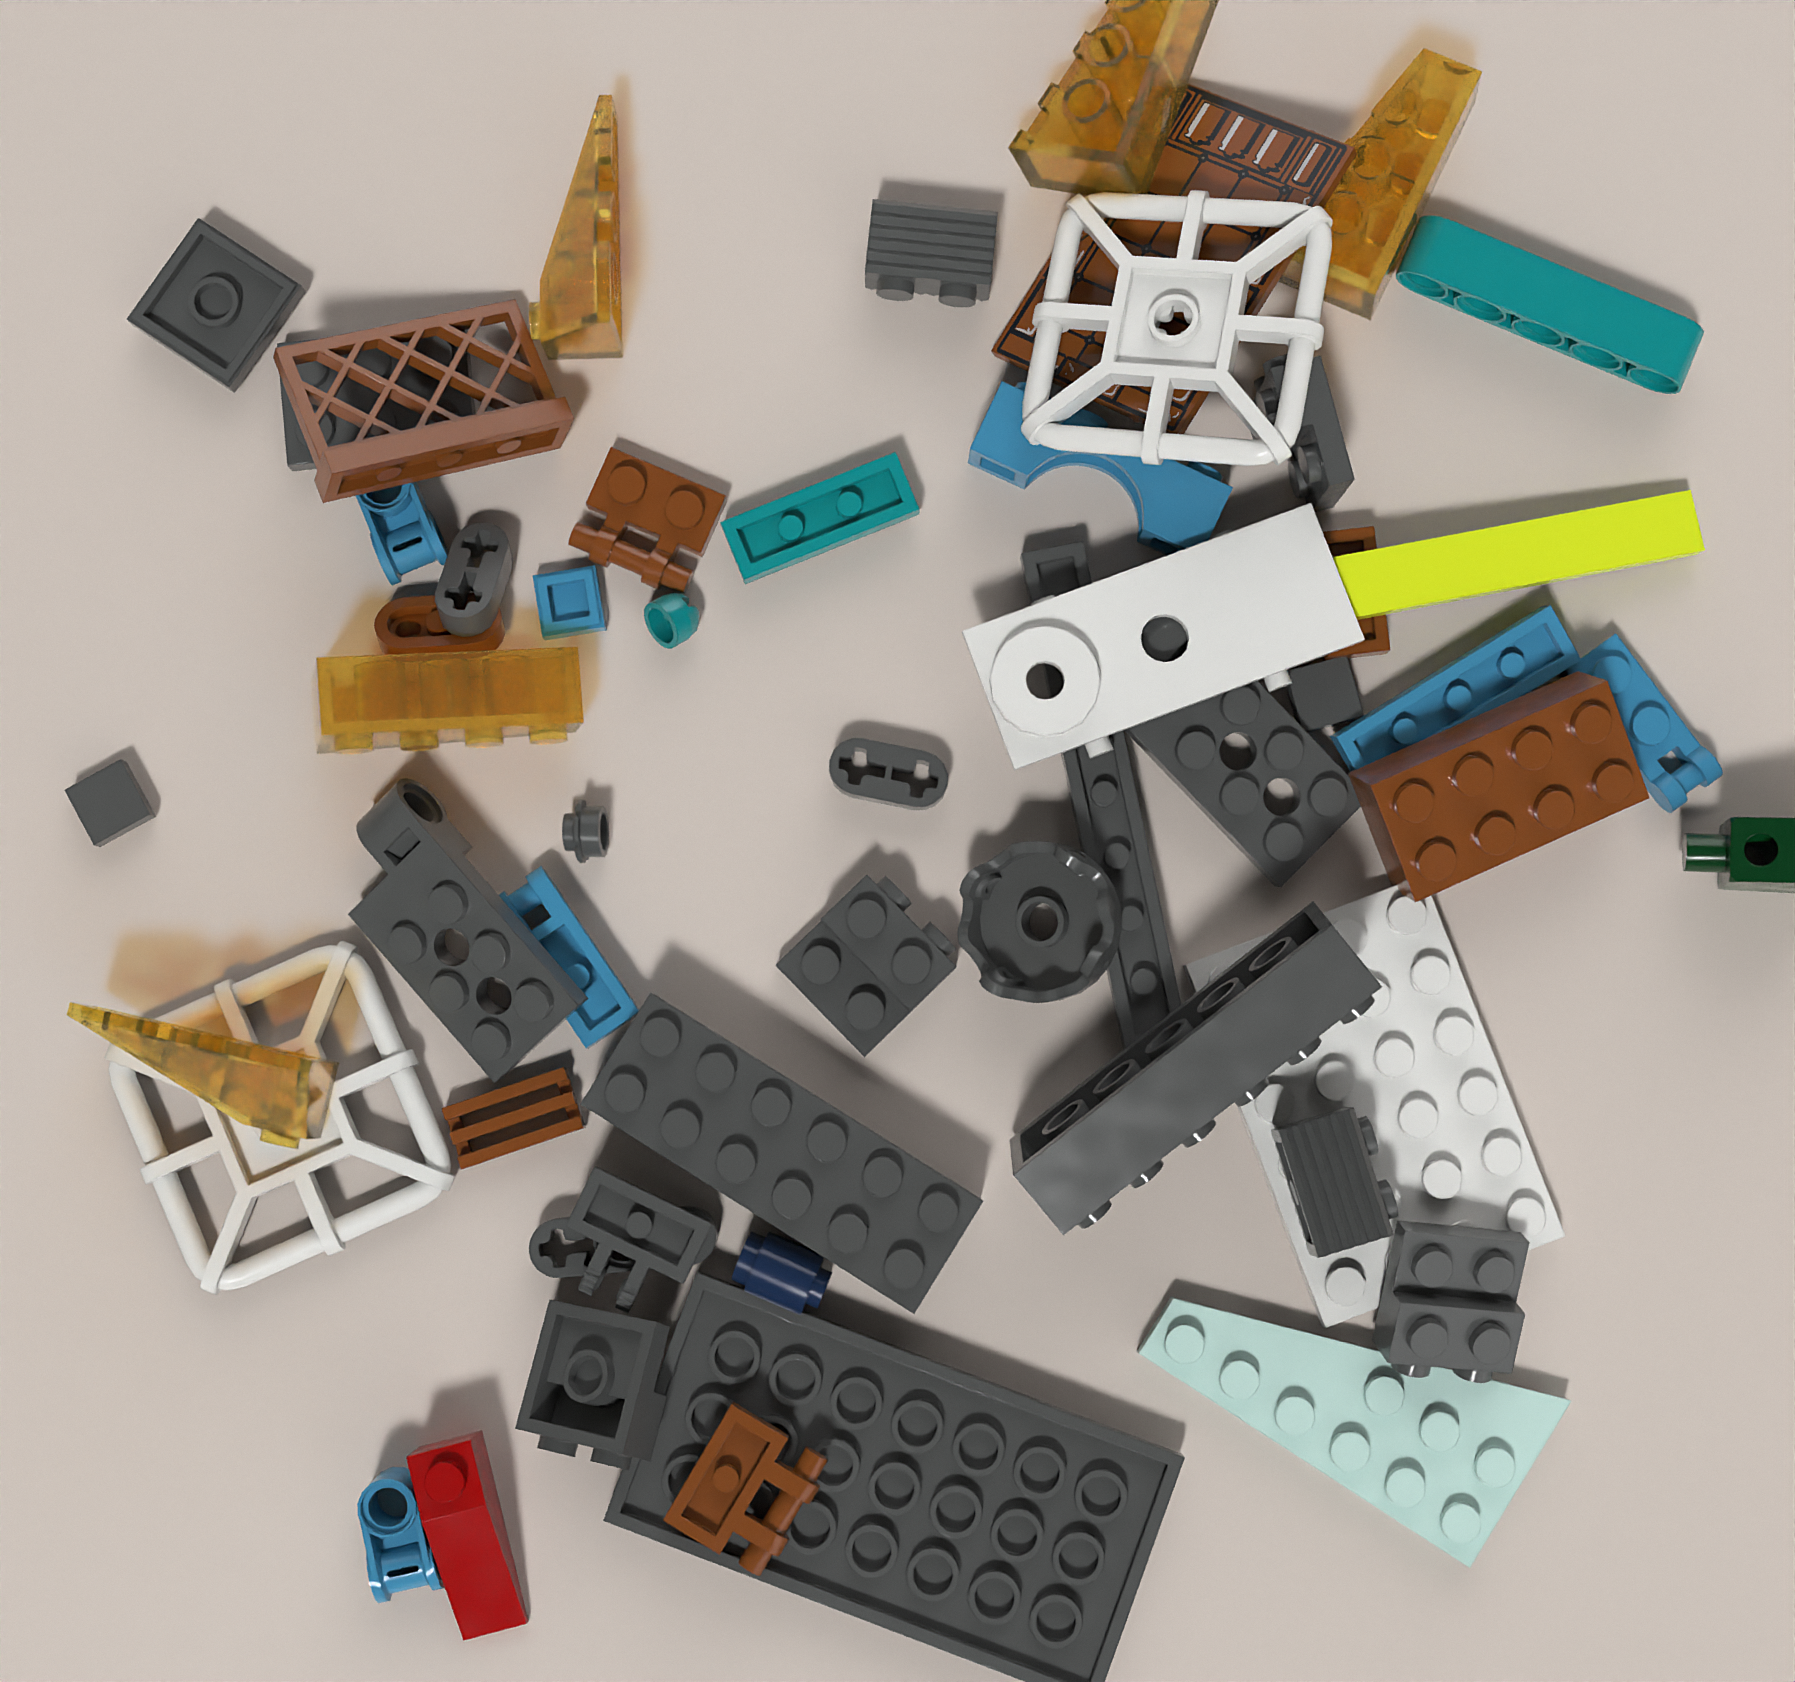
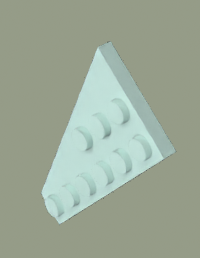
M1170 1297L1137 1350L1143 1357L1469 1568L1571 1403V1400L1514 1386L1493 1379L1486 1383L1467 1381L1455 1375L1453 1370L1448 1368L1431 1367L1430 1374L1427 1377H1409L1395 1371L1391 1367V1363H1387L1379 1350Z

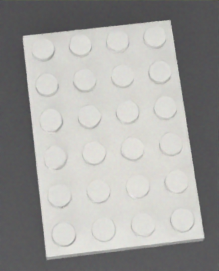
M1397 885L1323 913L1382 986L1372 995L1375 999L1373 1005L1363 1015L1348 1024H1343L1339 1020L1319 1036L1322 1042L1308 1058L1292 1066L1285 1062L1266 1077L1269 1083L1259 1096L1246 1105L1238 1107L1321 1326L1325 1328L1379 1308L1394 1235L1317 1258L1310 1255L1294 1203L1291 1199L1290 1190L1287 1186V1180L1283 1173V1167L1279 1160L1271 1129L1343 1107H1354L1357 1118L1367 1116L1378 1144V1154L1369 1156L1377 1181L1386 1179L1389 1182L1398 1207V1217L1389 1219L1393 1234L1395 1233L1398 1220L1521 1232L1530 1242L1528 1250L1565 1237L1433 898L1429 896L1414 902L1400 893ZM1273 932L1184 965L1183 967L1193 993L1195 994Z

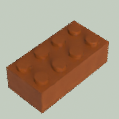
M1580 671L1348 773L1391 886L1397 885L1400 893L1414 902L1425 899L1650 798L1608 681Z

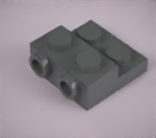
M1287 354L1277 356L1263 363L1265 375L1254 381L1256 396L1253 402L1273 427L1276 421ZM1321 356L1313 357L1301 428L1295 444L1290 448L1294 461L1288 463L1290 483L1296 498L1305 497L1306 504L1311 503L1315 512L1333 508L1355 480Z
M868 875L862 878L775 965L864 1058L957 967L948 958L956 950L955 946L931 922L921 930L904 913L912 903L886 876L877 884Z
M1397 1220L1372 1341L1387 1363H1391V1367L1398 1373L1415 1378L1429 1376L1431 1367L1452 1368L1453 1373L1458 1377L1475 1383L1491 1381L1493 1372L1512 1374L1525 1318L1524 1311L1516 1303L1530 1243L1521 1232Z
M549 1299L515 1429L540 1435L537 1448L571 1457L576 1456L578 1444L591 1447L593 1452L590 1461L629 1470L632 1457L650 1462L667 1398L665 1395L655 1393L654 1388L670 1326L655 1321Z

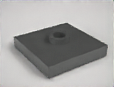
M198 218L126 320L132 326L235 393L306 291L300 284Z

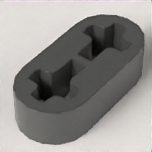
M475 523L463 528L452 541L435 591V603L443 628L453 635L472 637L481 634L490 628L496 619L513 565L509 540L506 533L500 527L490 523ZM483 550H492L484 553L479 568H475L472 558L480 557ZM474 591L476 602H469L465 610H457L455 607H463L469 592Z
M851 738L840 743L833 750L829 760V774L834 786L842 794L856 799L910 810H927L936 806L943 799L948 786V773L944 763L936 755L918 749L864 738ZM855 752L866 753L868 765L886 769L884 778L864 775L860 785H853L849 783L848 772L839 769L841 761H852ZM917 764H923L929 767L928 776L938 780V785L936 789L926 788L923 792V797L916 798L910 795L911 787L908 783L891 780L892 772L912 774Z

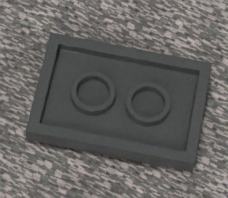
M437 336L421 339L415 351L449 367L459 347ZM312 340L277 343V347H282V346H287V345H292V344H297V343H302V342H307V341H312ZM404 342L402 344L408 346L409 342ZM375 348L362 351L355 363L389 380L399 360ZM466 352L456 372L472 379L470 353ZM349 354L341 355V356L347 359V357L349 356ZM317 361L296 365L302 381L325 393L329 391L339 373ZM407 364L396 385L430 401L440 381ZM280 377L287 466L292 471L316 469ZM347 377L335 398L369 415L380 393ZM448 385L437 406L459 417L474 415V398ZM388 398L377 419L402 431L415 428L422 415ZM311 403L313 411L316 413L319 407ZM328 411L319 425L328 447L354 441L361 430L360 427ZM429 419L427 425L433 424V423H436V422H434V421H432V420ZM369 433L366 438L375 437V435Z

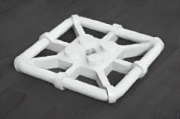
M1191 190L1188 196L1103 192L1083 197L1078 193L1066 202L1068 209L1063 214L1056 231L1043 301L1035 306L1032 324L1037 328L1022 401L1023 423L1021 425V432L1032 445L1041 444L1042 446L1061 451L1141 457L1143 464L1161 465L1164 459L1240 466L1266 465L1273 461L1279 466L1291 457L1290 448L1295 444L1301 428L1314 350L1321 348L1324 335V327L1319 324L1332 252V231L1330 228L1333 220L1321 206L1311 207L1295 202L1210 198L1208 191ZM1102 218L1183 222L1177 257L1132 256ZM1207 224L1282 228L1237 262L1198 260L1203 231L1206 229ZM1083 231L1091 236L1118 269L1112 306L1068 303ZM1306 246L1294 318L1244 315L1249 285L1300 247ZM1174 312H1184L1185 320L1190 324L1185 331L1177 335H1167L1166 330L1159 328L1161 322H1170L1172 320ZM1069 329L1106 332L1101 362L1049 400L1062 333L1067 332ZM1239 341L1276 343L1289 346L1274 427L1233 378ZM1114 384L1152 387L1144 431L1061 424ZM1174 389L1219 392L1256 439L1166 433Z
M342 940L337 946L327 945L311 949L237 983H234L232 979L225 980L214 986V993L135 1027L122 1036L117 1044L111 1042L104 1058L110 1061L108 1070L111 1085L145 1164L139 1170L146 1185L153 1183L183 1258L195 1278L201 1281L200 1288L202 1290L217 1295L221 1289L229 1291L246 1287L324 1251L329 1256L345 1250V1242L419 1210L438 1198L443 1190L450 1191L455 1175L450 1173L451 1160L448 1147L414 1067L419 1065L413 1049L406 1051L373 971L364 958L357 954L358 947ZM325 972L300 1036L263 1052L246 1014L245 1006ZM347 979L382 1061L336 1081L320 1040L343 983ZM224 1016L243 1061L203 1078L143 1054V1052ZM136 1072L195 1094L213 1136L169 1155L137 1079ZM390 1078L424 1156L425 1163L361 1139L344 1097ZM278 1098L282 1106L292 1105L295 1116L289 1120L291 1129L283 1135L277 1127L266 1129L262 1119L271 1113L269 1102ZM220 1153L236 1194L211 1254L177 1172ZM353 1155L415 1179L417 1182L334 1218L314 1172ZM294 1181L313 1229L232 1264L233 1256L257 1197Z

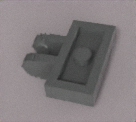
M597 1166L594 1167L565 1226L599 1243L579 1284L578 1290L592 1296L593 1292L599 1289L607 1273L606 1267L613 1252H619L636 1261L616 1296L615 1308L628 1314L647 1278L650 1268L676 1281L685 1283L713 1222Z

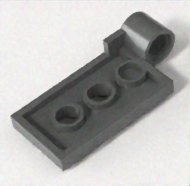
M1154 618L1144 626L1141 634L1142 647L1147 655L1154 660L1162 662L1174 661L1182 656L1186 650L1188 642L1186 631L1179 622L1172 618ZM1258 681L1124 730L1276 887H1282L1361 807L1347 773ZM1232 733L1243 736L1249 743L1251 750L1248 763L1239 770H1232L1226 767L1219 754L1223 739ZM1277 778L1286 781L1294 793L1292 807L1280 816L1272 814L1266 808L1263 800L1266 786Z
M403 778L356 825V831L361 843L388 875L348 915L495 1083L507 1075L589 998L464 856L473 847L449 821L446 810L440 800L421 783ZM448 928L458 930L467 939L469 954L466 960L456 958L447 949L445 935ZM490 977L501 979L509 987L511 992L509 1008L500 1007L490 999L487 992V982Z

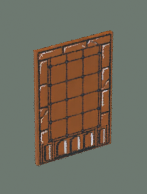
M1164 75L1090 194L1114 192L1188 196L1191 190L1208 191L1210 198L1295 202L1311 207L1321 206L1324 208L1357 153L1355 147L1316 133L1314 130H1308L1214 94L1209 90L1201 89ZM1102 218L1132 256L1177 257L1183 222ZM1207 224L1206 229L1203 231L1198 260L1237 262L1282 228ZM1084 231L1081 234L1068 303L1112 306L1118 269L1091 236ZM1297 250L1249 285L1244 315H1258ZM1051 256L991 350L995 357L1027 372L1029 371L1037 328L1032 324L1034 309L1038 303L1043 301ZM1174 312L1172 320L1170 322H1161L1159 328L1166 330L1167 335H1177L1185 331L1190 324L1186 322L1184 312ZM1069 329L1067 332L1062 333L1052 383L1066 388L1099 364L1102 358L1106 332ZM1114 384L1092 401L1129 417L1136 423L1145 425L1152 387ZM1174 389L1166 433L1184 434L1210 391Z

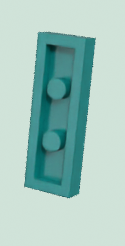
M896 452L724 520L720 524L745 584H748L919 515L920 509Z

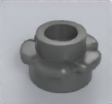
M585 800L577 802L575 813H565L562 822L565 851H575V856L579 863H586L589 857H605L609 845V822L606 808L604 806H586Z

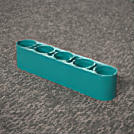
M1427 215L1419 218L1396 273V279L1401 285L1421 296L1636 385L1664 394H1676L1681 391L1704 334V330L1700 325L1685 316L1440 216Z

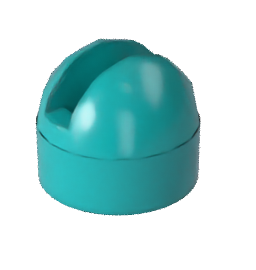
M677 593L663 595L648 603L644 609V618L649 632L661 646L667 649H672L687 641L698 629L699 610L696 606L688 607L689 598L686 595Z

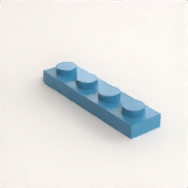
M1551 605L1541 606L1337 731L1330 738L1349 771L1352 772L1521 697L1581 661V658Z

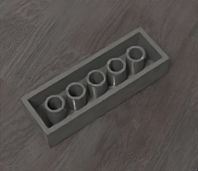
M1312 901L1012 1137L1009 1141L1014 1177L1063 1235L1076 1225H1079L1081 1229L1093 1225L1108 1212L1112 1205L1110 1202L1112 1197L1129 1184L1133 1188H1138L1150 1181L1162 1169L1164 1162L1161 1159L1176 1147L1183 1144L1184 1147L1188 1148L1205 1138L1216 1125L1214 1118L1233 1103L1238 1107L1246 1105L1259 1096L1269 1083L1266 1079L1267 1076L1285 1062L1292 1066L1308 1058L1320 1046L1322 1040L1319 1036L1339 1020L1343 1024H1348L1363 1015L1375 1001L1372 995L1382 986L1314 901Z
M652 993L647 997L581 1102L582 1106L915 1314L983 1203V1200Z

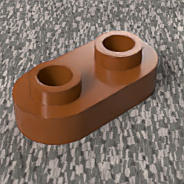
M469 593L463 607L455 608L457 610H465L469 602H476L474 593ZM435 595L395 599L381 608L374 622L376 636L382 652L388 658L401 663L482 658L493 653L501 645L505 636V626L500 607L492 626L483 633L472 637H460L449 633L443 628L435 603ZM409 635H418L417 637H407Z

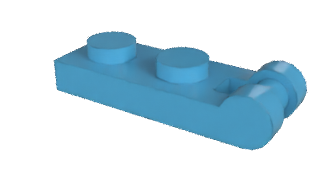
M1616 633L1584 655L1581 661L1560 673L1561 677L1564 678L1580 671L1608 681L1646 789L1658 805L1668 813H1672L1686 803L1688 800L1686 794L1698 785L1707 787L1723 775L1722 768L1716 758L1699 744ZM1670 751L1674 753L1682 764L1681 767L1671 774L1666 772L1658 762L1661 757Z
M540 866L525 876L528 882L510 895L503 891L499 896L589 998L566 1019L585 1048L589 1049L633 1019L640 1009L563 898L551 877ZM542 903L551 917L531 930L523 916Z

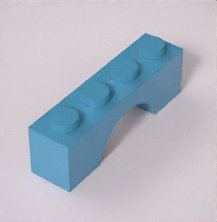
M1003 381L1001 382L970 447L968 464L1022 489L1027 488L1038 477L1053 469L1065 466L1094 468L1116 480L1129 495L1137 516L1138 543L1164 555H1170L1209 540L1233 487L1221 482L1223 476L1218 471L1205 464L1189 461L1187 466L1175 460L1164 459L1161 465L1143 464L1141 457L1061 451L1042 446L1041 444L1032 445L1021 432V425L1023 423L1022 401L1026 383L1018 382L1016 387ZM1080 409L1061 423L1062 425L1108 427V423L1103 418L1084 409Z

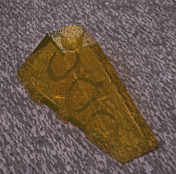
M599 95L539 281L540 302H530L531 339L541 340V345L548 360L623 358L618 116L612 95Z
M69 1003L67 1016L241 1124L261 1128L260 1141L298 1149L301 1138H321L339 1062L90 1004Z

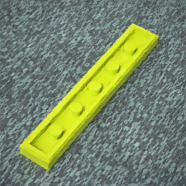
M1691 490L1346 554L1333 557L1356 618L1360 620L1693 556L1705 551L1692 493Z

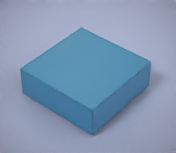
M595 565L533 575L541 632L545 641L607 631L598 572Z

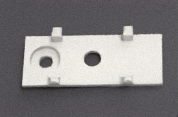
M1311 503L1235 531L1230 529L1220 532L1203 543L1062 595L1043 597L1034 601L1029 607L962 631L1014 771L1085 745L1090 759L1110 752L1114 749L1109 735L1263 678L1269 692L1292 684L1287 669L1365 640ZM1154 618H1172L1179 622L1186 631L1188 640L1186 650L1182 656L1174 661L1162 662L1154 660L1147 655L1142 647V630ZM1042 663L1051 664L1058 668L1063 675L1064 681L1061 692L1054 698L1045 700L1031 694L1026 684V676L1029 670Z

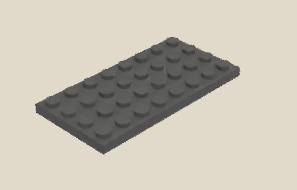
M698 1271L654 1388L655 1393L665 1395L667 1398L651 1461L632 1457L629 1470L622 1469L603 1521L1024 1682H1105L1185 1457L1183 1454L806 1311L798 1315L744 1292V1288ZM732 1402L737 1403L789 1435L787 1442L777 1457L779 1461L787 1466H795L806 1446L816 1450L828 1459L816 1480L820 1485L817 1494L811 1504H802L786 1532L790 1538L780 1556L772 1555L761 1576L747 1571L738 1564L750 1541L735 1532L732 1533L719 1555L663 1521ZM764 1479L746 1511L757 1518L763 1519L780 1489Z

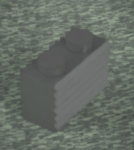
M873 199L865 264V287L871 290L876 289L877 296L893 301L913 299L914 292L919 295H939L938 301L952 307H972L976 304V299L980 301L988 300L998 212Z
M1343 1107L1271 1129L1279 1160L1283 1167V1173L1287 1180V1186L1290 1190L1291 1199L1294 1203L1310 1255L1317 1258L1394 1235L1389 1219L1398 1217V1207L1389 1182L1386 1179L1380 1181L1376 1179L1369 1156L1378 1154L1379 1151L1374 1130L1367 1116L1357 1118L1354 1107Z

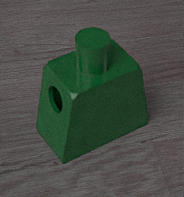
M1731 817L1720 825L1719 834L1685 833L1682 846L1683 871L1718 873V889L1795 893V818ZM1745 845H1753L1760 851L1762 855L1761 865H1754L1747 860L1744 853Z

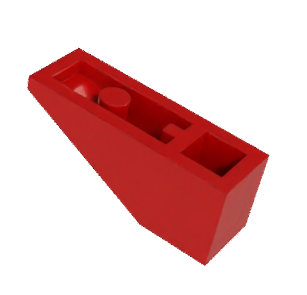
M480 1430L418 1447L406 1456L421 1522L463 1641L527 1624V1612L483 1431Z

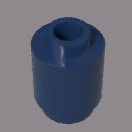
M751 1231L739 1256L731 1280L745 1285L744 1292L801 1315L806 1304L818 1309L833 1272L821 1268L825 1258L810 1248L771 1232H768L766 1237Z

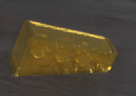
M1106 0L1104 2L1107 7L1106 13L1093 31L1090 33L1085 31L1072 50L1076 58L1059 84L1051 82L1037 104L1041 111L1027 132L1020 129L1008 147L1030 186L1074 194L1080 193L1081 195L1103 192L1147 194L1219 0Z
M1423 48L1372 109L1371 116L1352 138L1349 137L1344 142L1355 147L1357 155L1323 208L1333 220L1330 228L1332 231V252L1323 301L1371 321L1473 109L1482 71ZM1302 246L1297 250L1278 282L1299 290L1306 246Z
M578 647L316 657L311 679L316 754H362L372 752L374 749L400 747L402 751H425L437 749L439 744L454 742H465V747L486 748L503 745L504 738L529 736L530 744H557L567 742V733L576 732L584 723Z

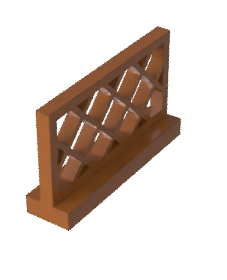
M516 299L277 347L273 356L315 463L317 472L314 482L323 503L560 449L574 420L566 397L556 398ZM505 322L513 341V345L507 355L474 338L481 326ZM469 329L467 334L462 332V330ZM437 336L459 347L449 367L415 351L421 339ZM404 342H409L408 346H406V345H404V344H402V343H404ZM377 348L397 358L399 362L389 380L356 364L355 362L360 353ZM466 352L499 368L490 388L456 372ZM517 353L521 362L514 359ZM349 354V356L347 357V359L341 356V355ZM317 361L339 373L329 391L325 393L302 381L296 365ZM407 364L440 381L430 401L396 385ZM506 373L530 384L537 401L518 404L497 393ZM347 377L380 393L369 415L335 398ZM449 385L482 402L476 414L459 417L437 406L447 386ZM388 398L422 415L415 428L400 431L377 419ZM311 403L319 407L316 413H314ZM489 406L492 407L493 409H495V410L487 411V412H486V410H487V408H488ZM327 411L361 428L354 441L327 446L319 426ZM429 419L432 420V421H434V422H436V423L427 425ZM369 433L375 435V437L366 438Z

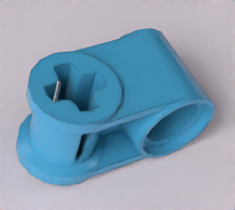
M417 482L402 485L398 497L386 504L375 503L372 495L373 492L356 495L371 532L370 538L375 553L392 586L402 582V575L435 561L441 565L445 564L449 553L431 511L427 508Z
M391 1467L382 1471L361 1493L357 1503L358 1517L366 1548L368 1578L377 1603L387 1602L391 1600L392 1593L427 1585L433 1591L445 1588L421 1522L409 1469L405 1467ZM382 1488L399 1490L406 1498L407 1513L402 1516L386 1514L378 1503L379 1490Z

